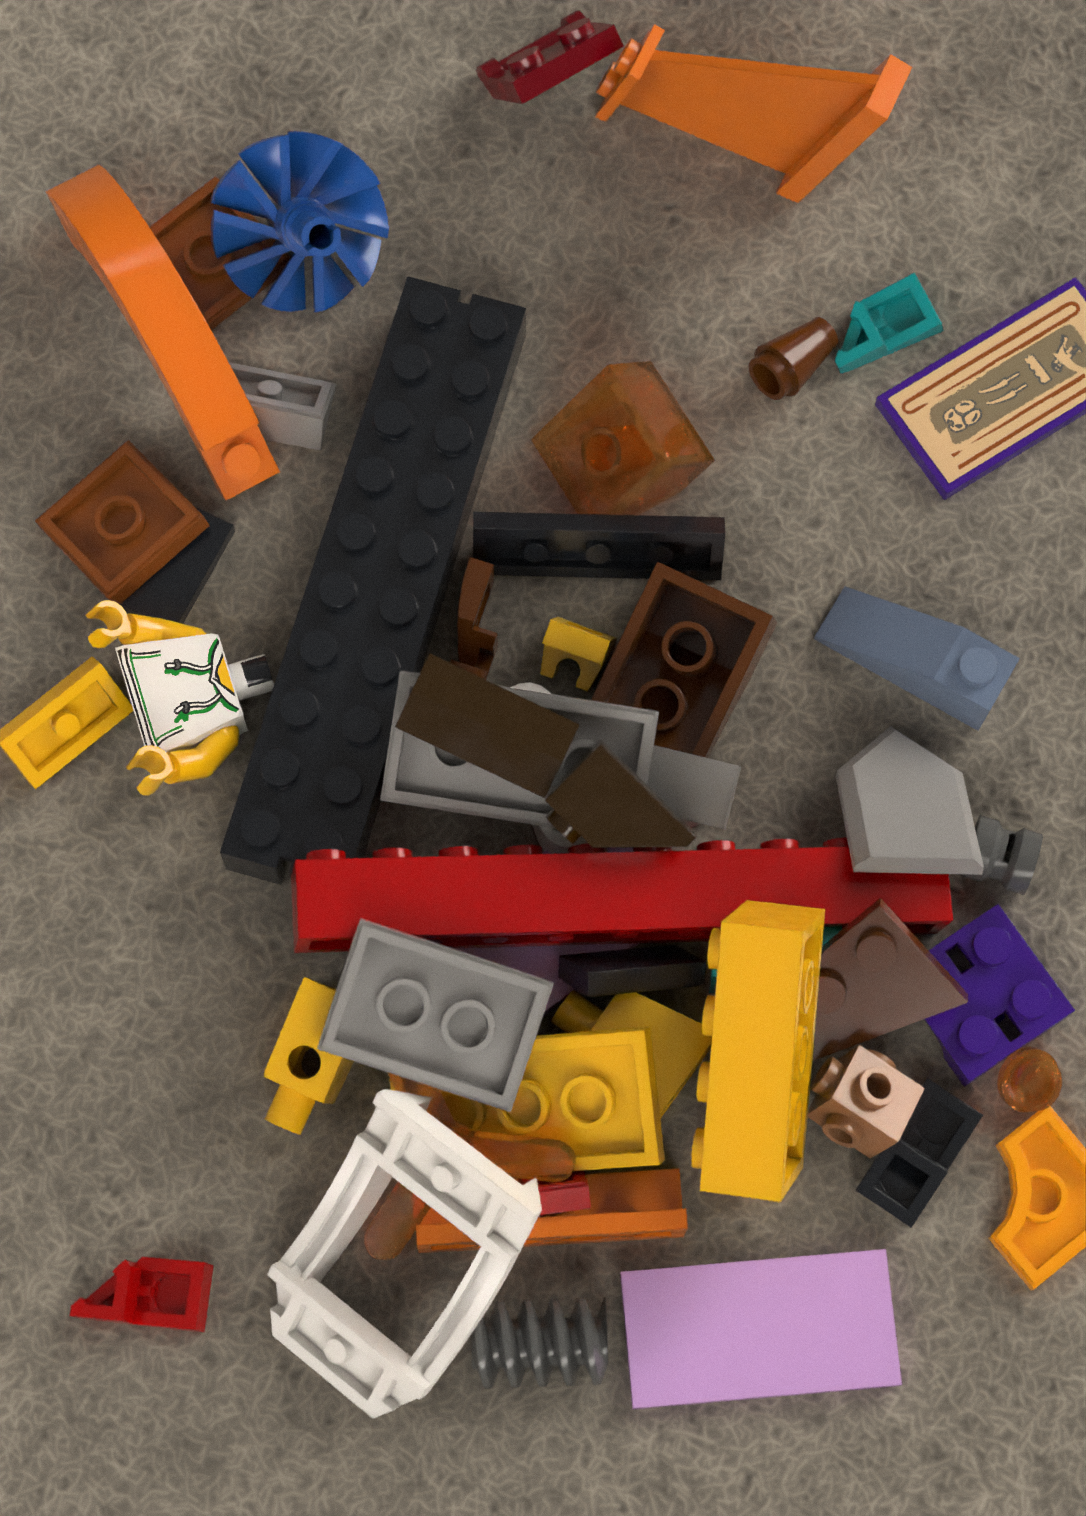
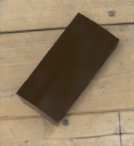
M430 653L395 728L545 798L580 724Z

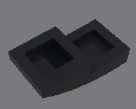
M928 1078L922 1085L925 1089L899 1142L877 1155L855 1190L911 1228L983 1117L982 1113Z

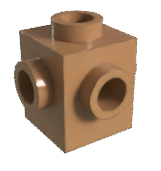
M858 1045L838 1060L832 1056L829 1057L819 1068L810 1085V1090L815 1092L816 1096L808 1109L807 1117L822 1126L823 1133L833 1142L844 1147L855 1148L871 1159L899 1142L925 1088L898 1071L894 1062L886 1055Z

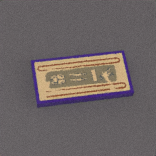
M1076 277L876 398L875 406L943 500L948 499L1086 414V290Z

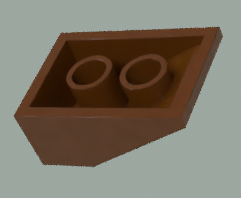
M657 562L591 700L656 710L659 712L654 745L708 758L748 685L777 625V621L772 615Z

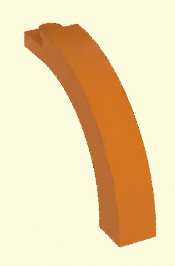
M97 165L46 191L73 246L83 255L103 282L147 354L222 498L227 501L279 473L280 470L257 426L259 421L213 332L156 236L116 180L101 165Z

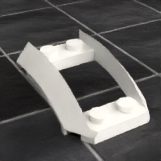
M389 1089L377 1092L373 1101L376 1108L365 1131L356 1136L335 1179L303 1230L280 1261L272 1264L267 1274L276 1282L278 1304L270 1308L272 1336L372 1419L391 1412L415 1399L420 1400L429 1393L494 1300L542 1211L537 1178L521 1185L430 1115L426 1110L433 1097ZM392 1177L481 1246L448 1305L412 1356L408 1355L320 1283L359 1231Z

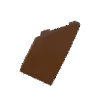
M470 557L459 598L457 621L458 659L461 663L487 671L485 680H487L498 648V633L480 628L479 625L494 585V564Z

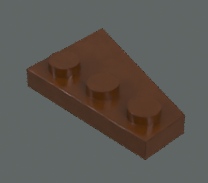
M881 898L822 945L812 1061L968 1003L967 992Z

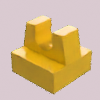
M561 617L550 619L542 642L544 649L540 674L554 678L559 670L561 661L566 658L573 659L580 667V675L577 679L576 687L589 691L606 662H608L617 638Z

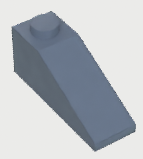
M844 586L814 637L816 641L977 731L982 726L1020 659L962 626Z

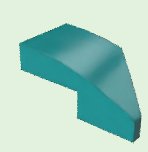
M915 272L860 302L855 301L850 315L851 322L842 348L837 352L835 363L840 374L849 372L944 331L942 322Z

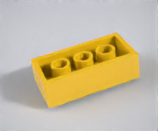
M746 900L721 922V929L713 928L711 931L707 963L709 969H717L716 994L706 997L702 1017L703 1035L712 1036L710 1062L703 1061L701 1063L697 1080V1101L707 1103L705 1128L698 1127L695 1131L691 1153L692 1168L701 1169L700 1191L781 1202L803 1169L825 909Z

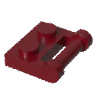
M576 10L561 19L560 27L500 61L494 58L489 59L477 66L476 72L494 99L524 104L623 48L624 45L614 24L591 22L590 18H586L581 11Z

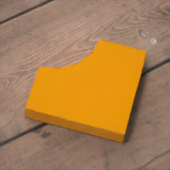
M1048 1103L996 1145L1008 1168L1011 1196L1003 1221L988 1239L1031 1291L1086 1247V1148Z

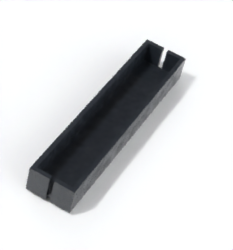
M407 276L220 850L226 870L282 885L285 871L281 859L292 862L289 869L291 878L295 860L306 859V854L311 851L337 849L345 851L346 858H364L381 803L380 798L400 671L420 673L423 668L526 337L525 307L472 294L470 304L462 303L461 290Z

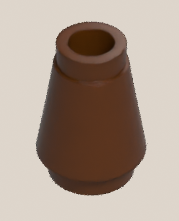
M815 317L810 322L804 323L758 346L755 350V357L750 360L748 366L753 382L763 394L771 399L780 400L784 396H795L831 351L838 346L839 340L836 331L825 319Z

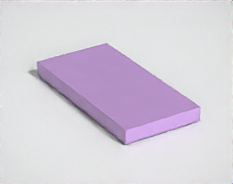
M886 1249L620 1272L632 1409L902 1385Z

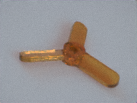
M387 1072L395 1091L433 1097L426 1111L511 1177L523 1179L537 1178V1180L561 1182L571 1175L576 1165V1155L567 1143L554 1139L469 1130L463 1123L453 1119L440 1089ZM397 1182L365 1232L364 1244L368 1254L378 1260L396 1258L415 1232L416 1225L421 1223L431 1207L401 1183Z

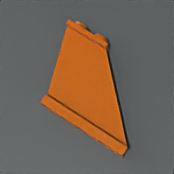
M654 24L640 43L631 38L624 47L617 62L613 61L607 69L596 90V93L604 97V100L595 117L606 122L617 107L623 105L762 165L785 173L776 194L799 203L888 119L912 67L891 54L871 74L659 51L655 49L665 30Z

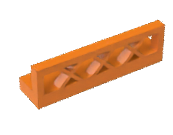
M680 1168L585 1174L589 1185L591 1208L562 1212L551 1217H538L523 1247L684 1237L688 1229L687 1210L682 1207ZM415 1195L417 1217L416 1241L419 1253L480 1249V1245Z

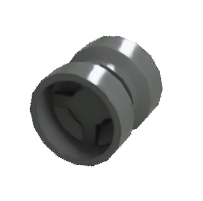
M980 815L975 824V830L984 870L982 875H961L979 882L987 878L1001 881L1005 890L1024 895L1029 887L1038 861L1043 834L1025 828L1017 832L1003 829L999 820ZM1005 851H1007L1005 861H1003Z

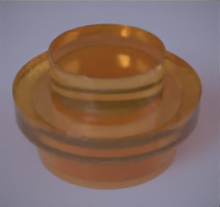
M1037 1047L1020 1048L1013 1052L1002 1064L997 1080L998 1092L1005 1104L1019 1112L1041 1111L1051 1106L1058 1098L1062 1088V1075L1056 1061L1049 1053Z

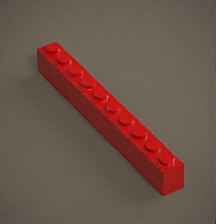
M847 837L830 839L823 842V847L799 848V842L794 839L768 840L760 844V849H736L735 842L714 840L698 844L696 846L697 850L672 851V847H632L633 852H608L607 847L593 848L590 844L584 843L569 847L568 853L543 854V848L538 845L510 846L503 850L504 855H478V850L474 847L454 846L439 850L438 856L412 857V851L406 848L379 849L372 853V858H346L345 851L321 849L308 852L306 859L295 860L291 874L294 953L349 952L360 918L456 949L709 941L712 929H721V922L746 900L825 909L824 927L842 926L843 929L881 898L914 935L937 934L953 921L949 874L853 872Z

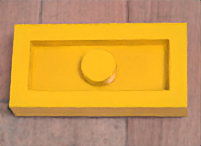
M91 656L0 729V747L23 777L36 790L134 710L131 703L102 664Z

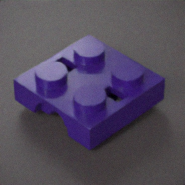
M999 904L928 950L968 994V1003L924 1019L942 1047L943 1058L964 1087L1068 1018L1075 1011ZM957 946L972 965L971 968L961 972L947 955L949 951ZM1004 1013L1008 1015L1021 1034L1011 1042L998 1026L1005 1018Z

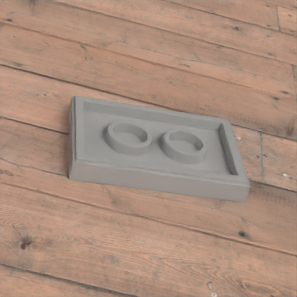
M360 918L317 1049L511 1112L554 983L550 980Z

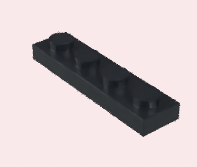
M474 512L473 558L494 564V575L649 579L656 563L659 562L696 580H721L726 535L725 517Z

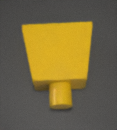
M304 977L263 1074L265 1078L280 1084L265 1116V1120L298 1135H301L316 1101L323 1104L335 1103L354 1063L352 1060L317 1049L336 989ZM311 1048L316 1050L321 1061L320 1068L313 1077L307 1076L301 1066L305 1052Z
M572 990L551 1020L553 1024L566 1033L650 1026L660 1119L707 1055L712 1043V1036L703 1035L701 1023L637 992L616 994L603 1011L575 990Z

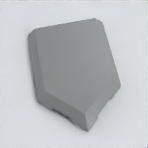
M892 726L837 770L836 781L853 872L982 875L984 866L962 772Z

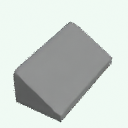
M229 362L259 421L257 426L264 440L321 451L336 389L335 383Z

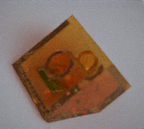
M651 361L608 364L531 439L577 514L640 515L680 493L715 461Z

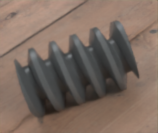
M606 1297L603 1298L597 1317H592L585 1298H577L570 1318H565L558 1299H550L543 1319H538L531 1300H523L516 1320H511L503 1300L496 1301L490 1320L484 1321L482 1317L471 1333L472 1369H477L484 1388L489 1389L494 1386L500 1368H504L512 1388H518L522 1383L527 1367H531L539 1387H546L555 1366L559 1367L566 1386H573L580 1366L584 1365L588 1370L593 1385H601L608 1365Z

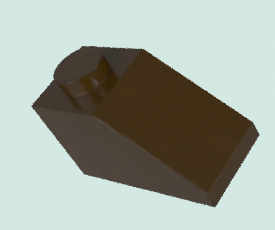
M601 739L548 791L545 797V801L553 808L545 817L572 844L582 837L593 848L688 847L697 838L694 831Z

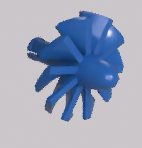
M287 131L288 134L273 136L252 143L238 153L272 198L273 203L240 160L234 163L222 176L211 197V203L265 218L268 225L214 210L211 220V243L216 258L264 240L276 239L271 247L223 264L232 282L251 298L255 297L281 256L291 251L288 263L261 302L262 305L279 311H301L306 309L305 256H312L314 312H320L337 304L354 288L331 257V254L336 252L361 287H364L375 270L381 248V239L335 226V223L388 238V216L381 193L377 187L380 182L370 167L357 154L342 143L319 134L306 131Z

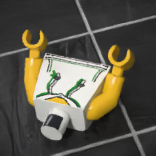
M110 600L101 601L87 612L85 616L89 619H100L106 624L108 629H96L88 636V640L96 648H105L117 638L123 644L116 647L115 650L144 744L129 761L126 768L127 770H132L140 767L151 774L143 778L137 786V790L140 794L149 796L155 793L163 781L167 784H175L210 777L238 746L240 734L248 731L239 701L273 690L274 683L265 654L227 664L218 634H206L202 628L162 618L127 614L118 603Z

